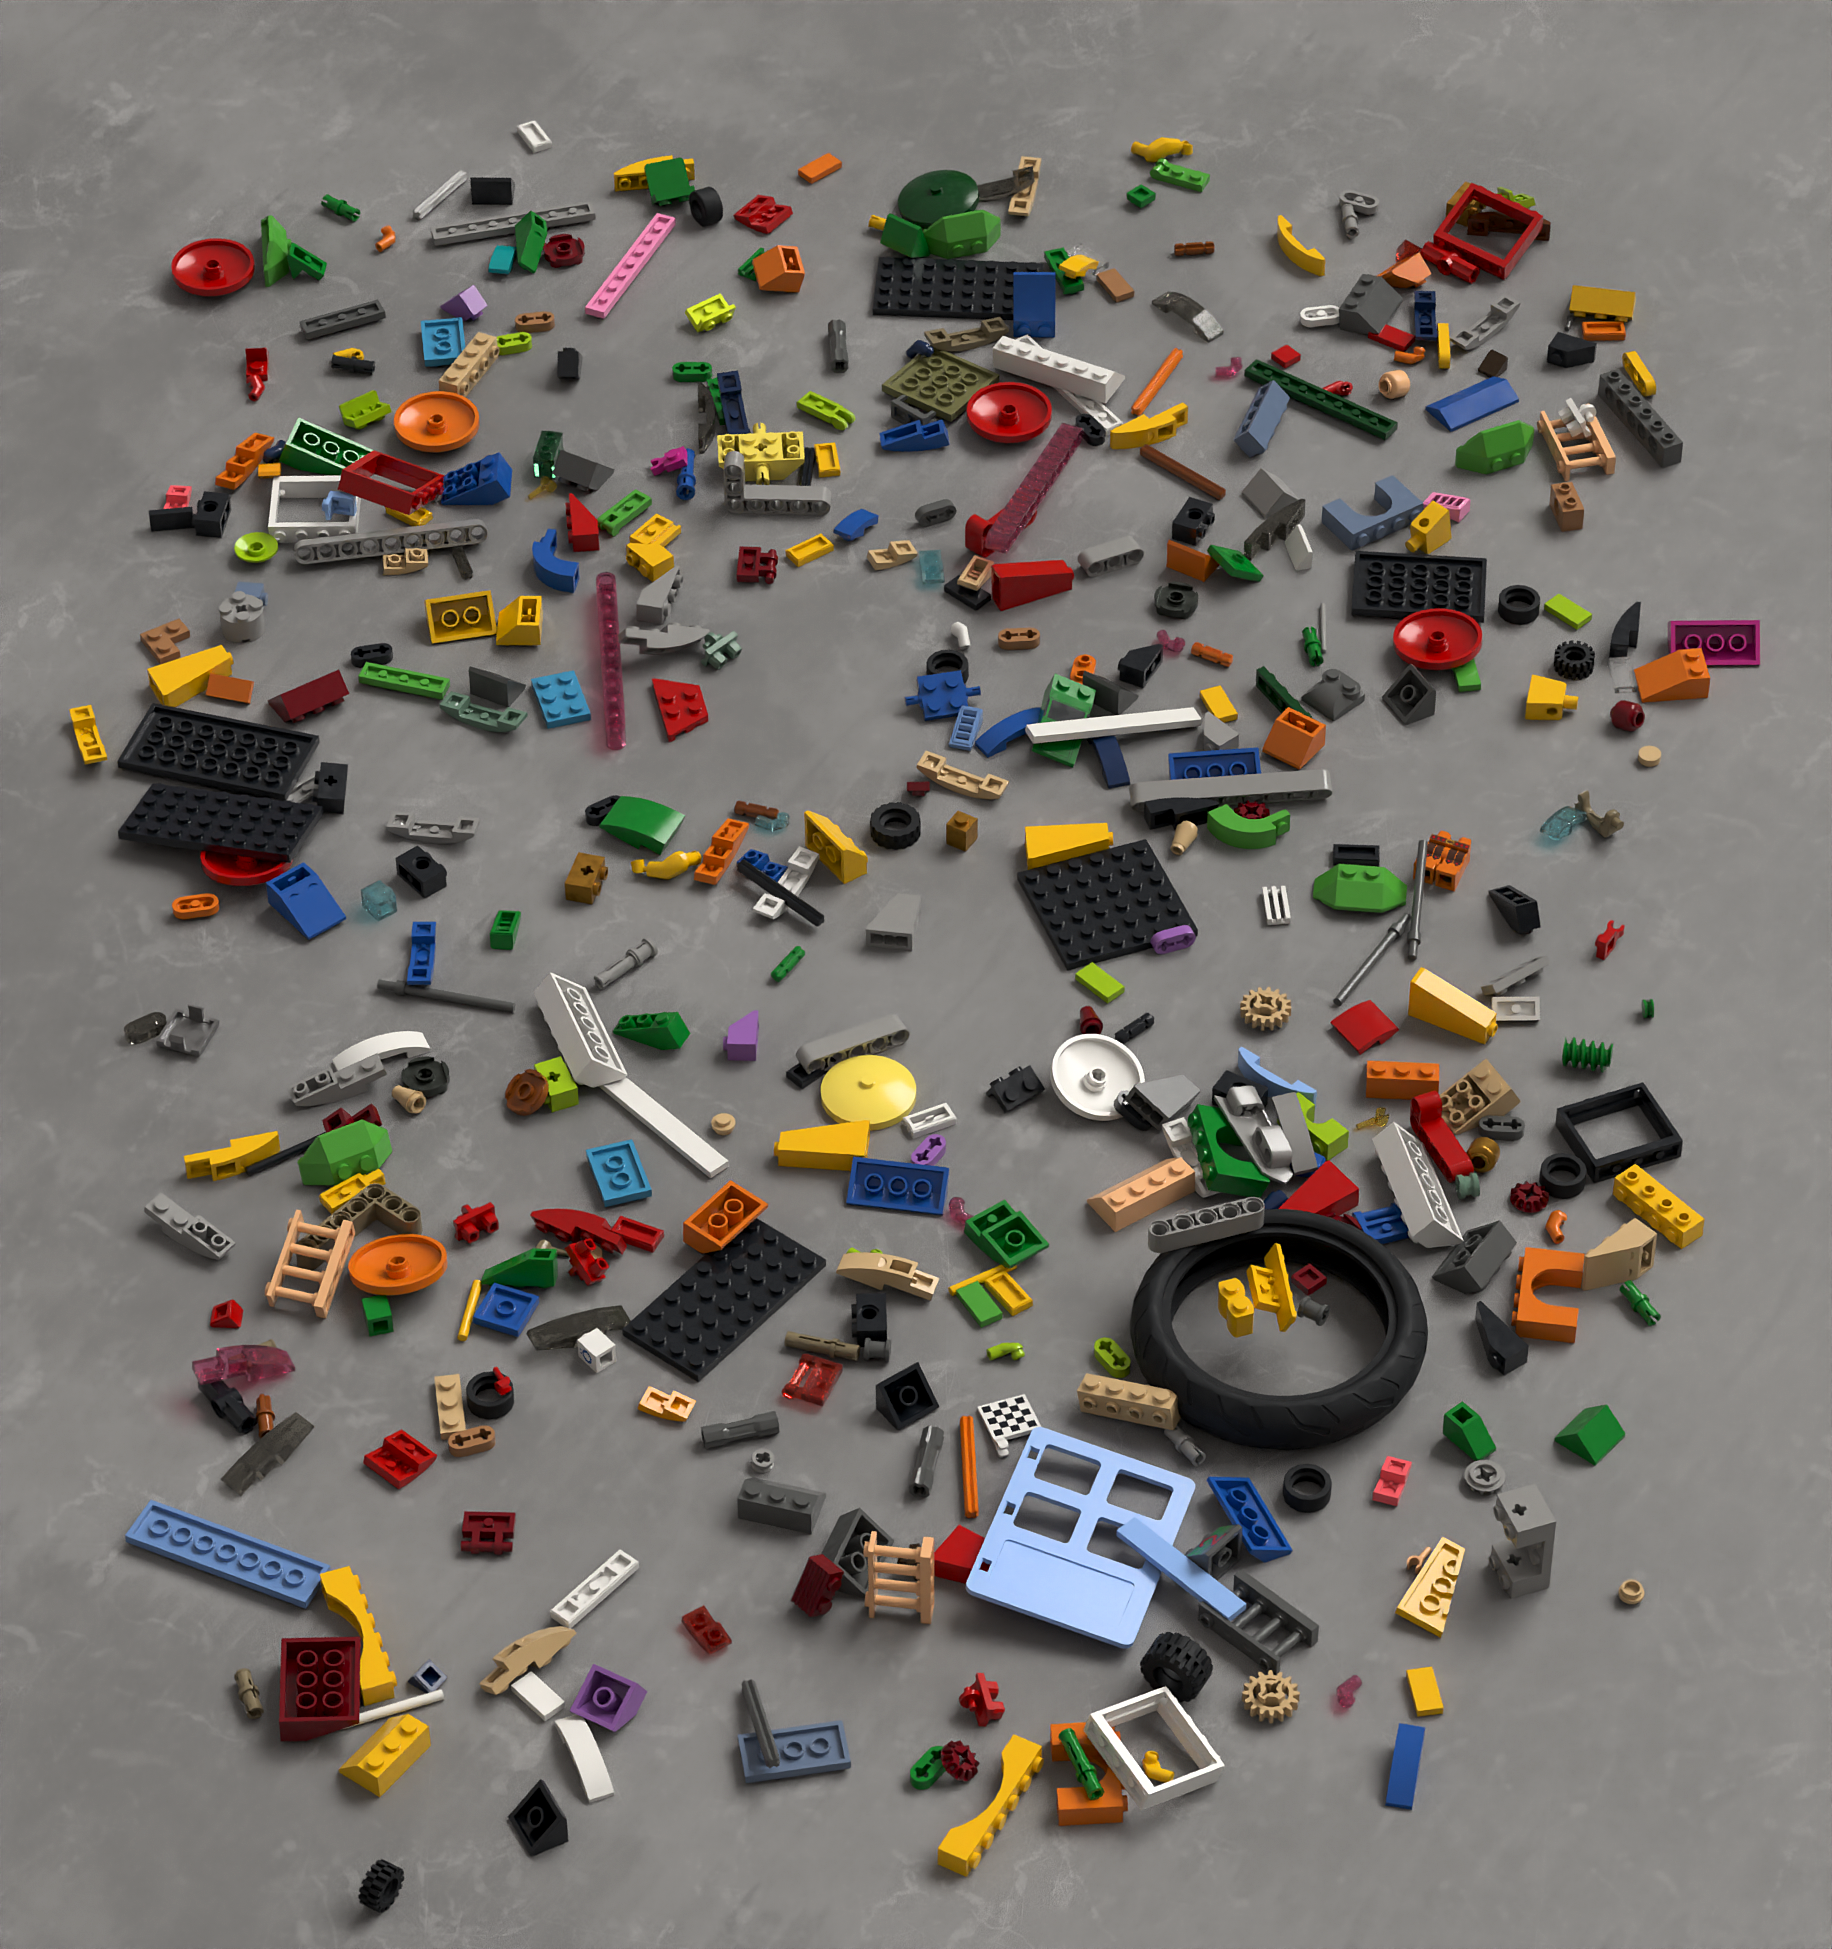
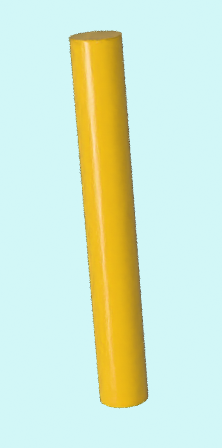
M1003 1265L996 1266L948 1287V1291L951 1296H954L957 1289L976 1281L982 1284L984 1280L1003 1270L1010 1272L1017 1269V1265L1010 1269Z
M474 1280L457 1336L460 1341H466L482 1288L480 1280Z

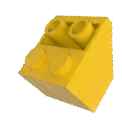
M519 596L499 612L496 645H541L543 622L542 596Z

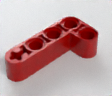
M1016 499L989 520H985L976 514L972 515L965 525V547L983 558L988 557L1031 525L1037 516V510L1022 500Z
M1433 1090L1412 1097L1410 1106L1412 1129L1419 1140L1423 1142L1427 1152L1445 1179L1452 1183L1455 1182L1456 1175L1469 1176L1470 1173H1474L1473 1164L1469 1156L1442 1118V1101L1438 1092Z

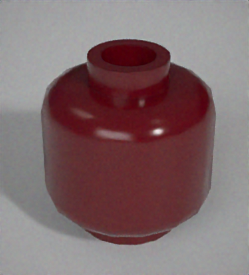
M1621 700L1610 711L1612 724L1618 729L1633 732L1644 723L1645 714L1638 703Z

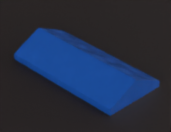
M1493 376L1426 406L1425 410L1450 432H1453L1518 403L1519 398L1507 379Z
M1258 747L1168 754L1169 780L1261 774Z
M853 1157L846 1204L943 1215L950 1169L948 1167Z
M1207 1478L1206 1481L1232 1525L1239 1524L1242 1526V1542L1251 1555L1266 1563L1292 1553L1291 1546L1250 1478Z

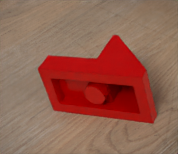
M246 348V379L251 374H256L260 376L262 381H268V349Z

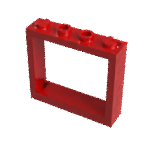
M1471 183L1433 234V243L1447 251L1453 249L1459 251L1465 261L1505 280L1542 230L1543 216L1537 211L1527 209L1517 202H1512L1500 194L1487 190L1483 186ZM1472 200H1476L1529 225L1504 260L1448 234Z
M373 450L342 469L338 490L410 515L439 495H442L444 491V475ZM376 474L417 490L410 493L369 477Z

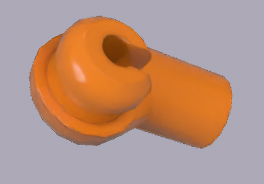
M389 225L381 229L383 234L382 240L375 244L379 252L395 243L394 230L392 231Z
M1416 346L1414 347V353L1396 351L1394 361L1406 364L1416 363L1424 359L1425 349Z
M1561 1210L1551 1212L1545 1225L1555 1244H1559L1565 1239L1559 1227L1565 1224L1564 1221H1567V1215Z

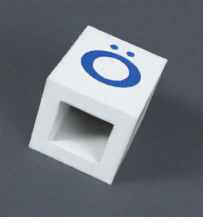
M598 1328L584 1334L577 1340L578 1356L596 1373L616 1362L615 1344Z

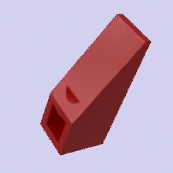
M569 493V502L565 503L566 516L570 515L566 517L567 530L572 529L568 531V543H573L574 552L599 551L597 519L572 493Z

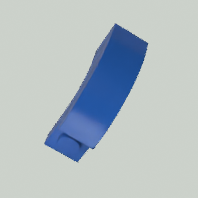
M547 529L545 537H541L540 542H533L534 572L538 579L550 588L574 593L580 580L579 562L565 561L554 556L557 548V533L555 529Z

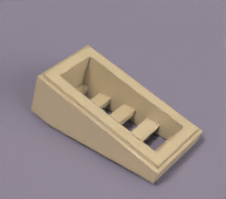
M974 555L958 579L957 584L978 591L991 577V565H994V562Z

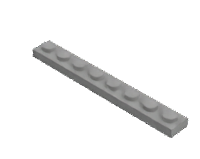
M591 201L532 210L546 220L547 228L595 220V212ZM530 211L430 227L434 245L438 246L515 233V225Z

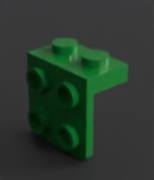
M683 158L664 160L644 166L652 205L659 204L661 207L672 204L671 201L679 200V202L689 201V196L691 192L695 191V188L689 185Z

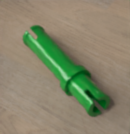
M1071 1728L1061 1731L1058 1738L1061 1740L1076 1770L1075 1776L1078 1782L1082 1783L1090 1800L1099 1799L1103 1796L1104 1789L1101 1787L1096 1777L1097 1771L1093 1765H1090L1075 1735V1731Z

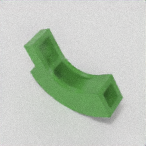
M1225 804L1208 812L1207 829L1218 840L1230 846L1242 849H1261L1276 845V837L1290 831V813L1284 809L1262 819H1246L1237 815Z

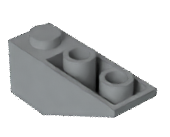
M676 565L642 590L636 604L637 621L663 625L666 616L669 617L671 613L672 602H675L677 599V590L683 584L680 566Z

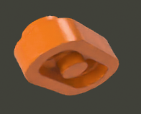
M1087 654L1077 656L1073 662L1070 680L1083 684L1084 671L1095 674V658Z
M210 893L179 897L172 903L173 914L179 919L211 916L218 912L219 900L216 895Z

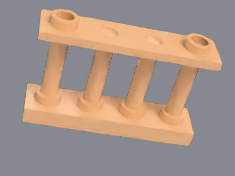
M1540 411V420L1537 421L1538 432L1542 433L1556 462L1557 471L1559 474H1562L1565 481H1569L1571 469L1595 465L1603 467L1606 475L1614 474L1616 456L1596 416L1592 422H1586V426L1591 432L1590 436L1585 437L1582 432L1572 438L1569 432L1556 434L1554 431L1556 428L1566 427L1568 423L1564 425L1561 419L1549 421L1545 411ZM1583 438L1590 441L1588 444L1562 447L1560 443ZM1593 452L1597 455V457L1569 461L1567 458L1568 455Z
M296 1209L294 1217L288 1221V1234L272 1280L266 1284L265 1296L270 1307H275L278 1297L310 1303L315 1309L316 1316L326 1319L356 1232L353 1222L343 1220L341 1227L336 1230L304 1223L301 1210ZM300 1232L334 1239L335 1245L333 1249L326 1251L296 1243ZM298 1254L325 1260L328 1265L326 1271L316 1272L289 1266L292 1255ZM285 1275L319 1282L320 1288L318 1292L311 1294L283 1288L282 1284Z
M871 1531L870 1542L865 1541L863 1553L864 1557H868L869 1591H866L865 1607H869V1618L875 1617L876 1606L878 1605L916 1609V1612L921 1613V1623L931 1624L935 1604L934 1538L923 1537L922 1547H917V1549L877 1545V1532ZM877 1556L913 1559L916 1561L917 1566L877 1562ZM878 1573L916 1576V1579L920 1580L916 1583L878 1579ZM878 1589L916 1593V1596L920 1597L912 1599L878 1595Z

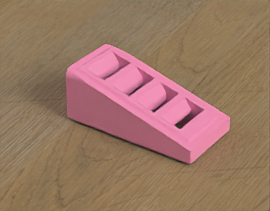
M1432 492L1423 502V508H1426L1435 500L1438 504L1449 510L1451 520L1460 522L1470 511L1471 499Z

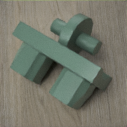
M732 631L724 638L721 634L715 635L712 632L706 634L704 637L705 643L703 644L705 658L701 660V663L704 666L711 664L719 670L727 662V658L723 655L724 653H727L732 659L738 657L742 651L741 646L736 642L738 634Z

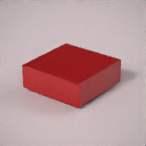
M1286 344L1272 352L1271 359L1283 368H1287L1300 361L1301 354Z

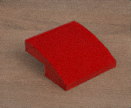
M757 195L734 214V219L753 230L769 234L790 217L793 211L791 206L776 204L774 197Z
M1371 1000L1351 1007L1330 1022L1333 1028L1360 1055L1377 1041L1382 1045L1399 1031V1028Z
M401 1429L385 1437L382 1447L364 1455L363 1464L397 1489H400L422 1474L437 1459V1454Z

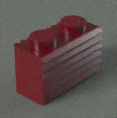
M823 1554L810 1556L791 1597V1602L798 1605V1608H801L810 1617L826 1614L832 1607L831 1601L835 1592L841 1587L844 1571Z

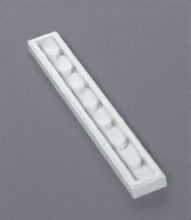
M1029 335L1015 339L1042 348ZM1053 387L1081 414L1092 415L1104 428L1105 436L1110 435L1111 430L1123 425V422L1101 402Z
M1194 707L1027 724L1025 732L1032 743L1035 744L1201 726L1202 719Z
M627 1077L598 1086L710 1179L729 1167V1161Z

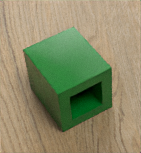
M378 1295L363 1298V1316L369 1337L394 1332L387 1296Z

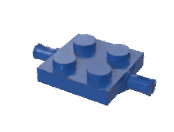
M961 670L918 676L916 679L918 695L905 697L904 699L906 706L919 704L923 711L924 720L929 721L958 716L961 706H968V697L980 696L981 690L980 686L966 688Z

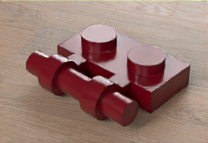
M740 546L736 575L737 582H759V577H765V582L772 584L777 576L775 566L778 564V556L776 550L770 549L768 553H762L761 547Z
M464 1511L462 1536L463 1538H471V1541H461V1551H471V1554L494 1552L495 1555H502L503 1552H513V1542H503V1540L514 1539L516 1513ZM481 1538H495L494 1542L480 1541Z

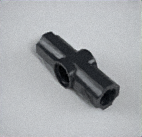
M209 1371L202 1375L198 1382V1388L211 1402L216 1415L221 1419L225 1417L238 1433L247 1434L251 1432L257 1424V1419L245 1406L238 1390L235 1387L229 1388L216 1373Z

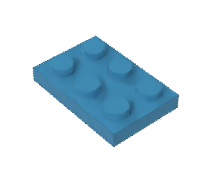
M462 317L420 321L425 367L452 365L465 349Z
M574 670L531 679V686L547 729L591 720L590 710Z
M632 1139L586 1150V1158L605 1207L652 1196V1189Z

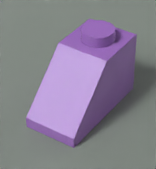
M472 285L440 307L457 318L462 317V321H465L469 318L475 320L483 314L481 310L488 305L476 287Z
M753 1010L728 1027V1036H723V1051H727L728 1060L756 1061L759 1034L758 1010Z

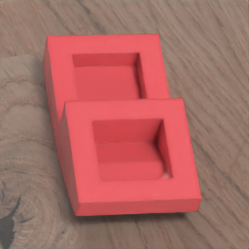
M170 485L166 493V504L163 509L188 507L192 486Z
M1387 1456L1381 1469L1380 1479L1373 1492L1372 1500L1397 1506L1406 1485L1412 1462Z

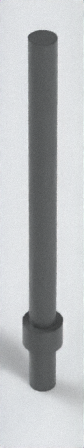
M1420 840L1418 843L1411 927L1407 934L1409 960L1417 959L1418 945L1421 944V933L1419 931L1428 846L1426 840Z
M1404 913L1398 922L1391 925L1385 938L1334 998L1336 1005L1341 1006L1393 941L1400 938L1405 931L1404 928L1411 921L1410 914Z
M379 979L377 983L378 989L394 991L395 994L404 996L405 994H412L514 1012L516 1006L512 1002L407 985L406 981L400 980L392 982Z

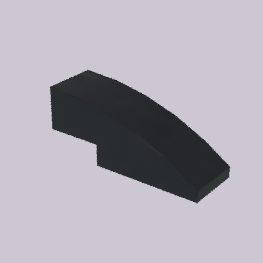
M1635 602L1617 622L1612 633L1609 660L1627 662L1628 647L1637 648L1641 602Z
M1189 797L1145 801L1144 819L1150 830L1172 825L1176 831L1177 825L1183 821H1189L1198 826L1207 823L1208 812L1218 808V802Z

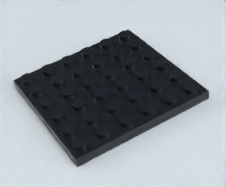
M1146 839L1017 873L1018 882L1067 971L1087 966L1092 962L1095 964L1151 949L1153 946L1150 941L1154 934L1174 927L1188 925L1193 930L1195 936H1198L1196 925Z

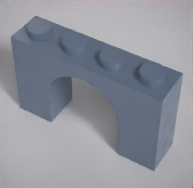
M1391 475L1375 482L1374 500L1387 511L1386 513L1378 516H1364L1353 511L1339 498L1322 506V523L1353 551L1409 526L1423 511V502L1397 478Z

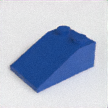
M1013 272V337L1025 335L1030 337H1055V272Z

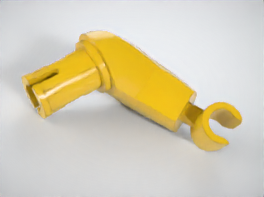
M1161 137L1150 145L1135 141L1131 146V153L1143 156L1147 162H1157L1160 158L1178 154L1180 151L1183 155H1191L1193 153L1192 144H1189L1186 140L1180 141L1175 138Z
M677 851L669 855L664 861H650L647 866L644 864V859L631 861V867L634 873L646 872L648 877L669 880L684 873L689 866L699 865L701 863V854L696 851L688 853Z

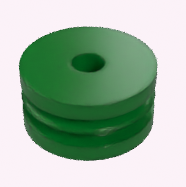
M1643 999L1641 1004L1643 1018H1649V1016L1654 1018L1653 999H1649V1002L1648 999L1647 1001Z

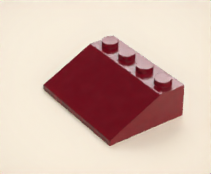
M361 1637L281 1638L280 1742L308 1741L359 1724Z

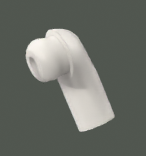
M960 622L954 623L951 626V633L958 638L960 649L969 648L970 641L967 626Z

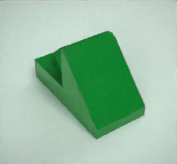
M293 242L290 244L287 259L292 278L295 279L303 270L309 276L320 281L325 274L327 263Z

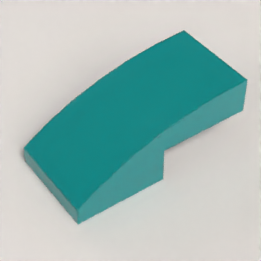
M497 245L492 254L488 272L509 274L513 269V260L517 256V247Z

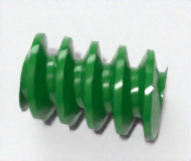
M1575 1037L1572 1038L1570 1044L1567 1043V1038H1565L1562 1053L1563 1066L1566 1067L1569 1061H1571L1572 1067L1576 1068L1579 1062H1581L1583 1070L1590 1064L1591 1070L1595 1071L1598 1065H1600V1070L1604 1073L1607 1067L1610 1068L1613 1044L1611 1043L1606 1050L1604 1042H1601L1599 1047L1596 1048L1595 1041L1593 1040L1589 1046H1586L1585 1039H1582L1580 1044L1577 1045Z

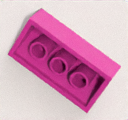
M1760 620L1669 621V654L1682 649L1702 648L1706 665H1760Z

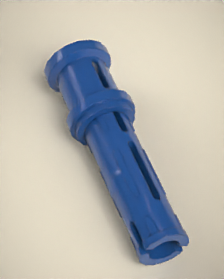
M686 449L687 466L681 467V473L677 477L676 495L682 500H690L695 496L694 486L696 484V477L693 474L695 452L692 449Z

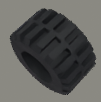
M1166 1632L1165 1634L1161 1633L1150 1646L1140 1662V1670L1144 1675V1679L1153 1689L1156 1690L1166 1686L1172 1695L1177 1698L1178 1702H1189L1197 1697L1210 1678L1213 1665L1211 1664V1658L1207 1656V1652L1196 1641L1194 1642L1189 1637L1182 1636L1180 1633Z

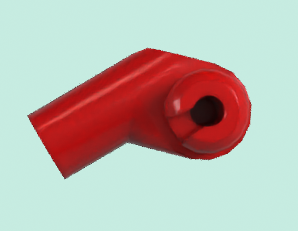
M251 374L246 379V384L250 383L249 387L253 388L248 397L255 402L264 392L265 386L260 376Z
M1336 381L1322 389L1335 395L1347 396L1352 392L1353 386L1347 381Z

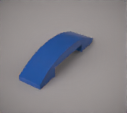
M1041 707L1027 709L1003 719L975 741V746L987 758L1006 750L1007 742L1026 734L1027 724L1038 723Z
M436 921L413 922L407 985H430L433 980L435 965Z

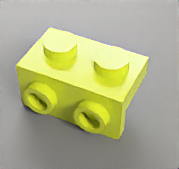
M720 293L687 308L685 315L699 333L703 330H711L720 322L726 323L731 320L736 307L734 304L729 306Z

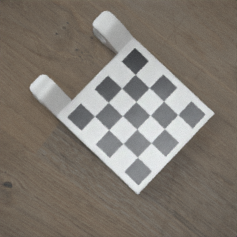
M1025 1394L977 1407V1411L994 1442L1000 1458L1009 1455L1007 1440L1028 1435L1034 1428L1041 1427Z

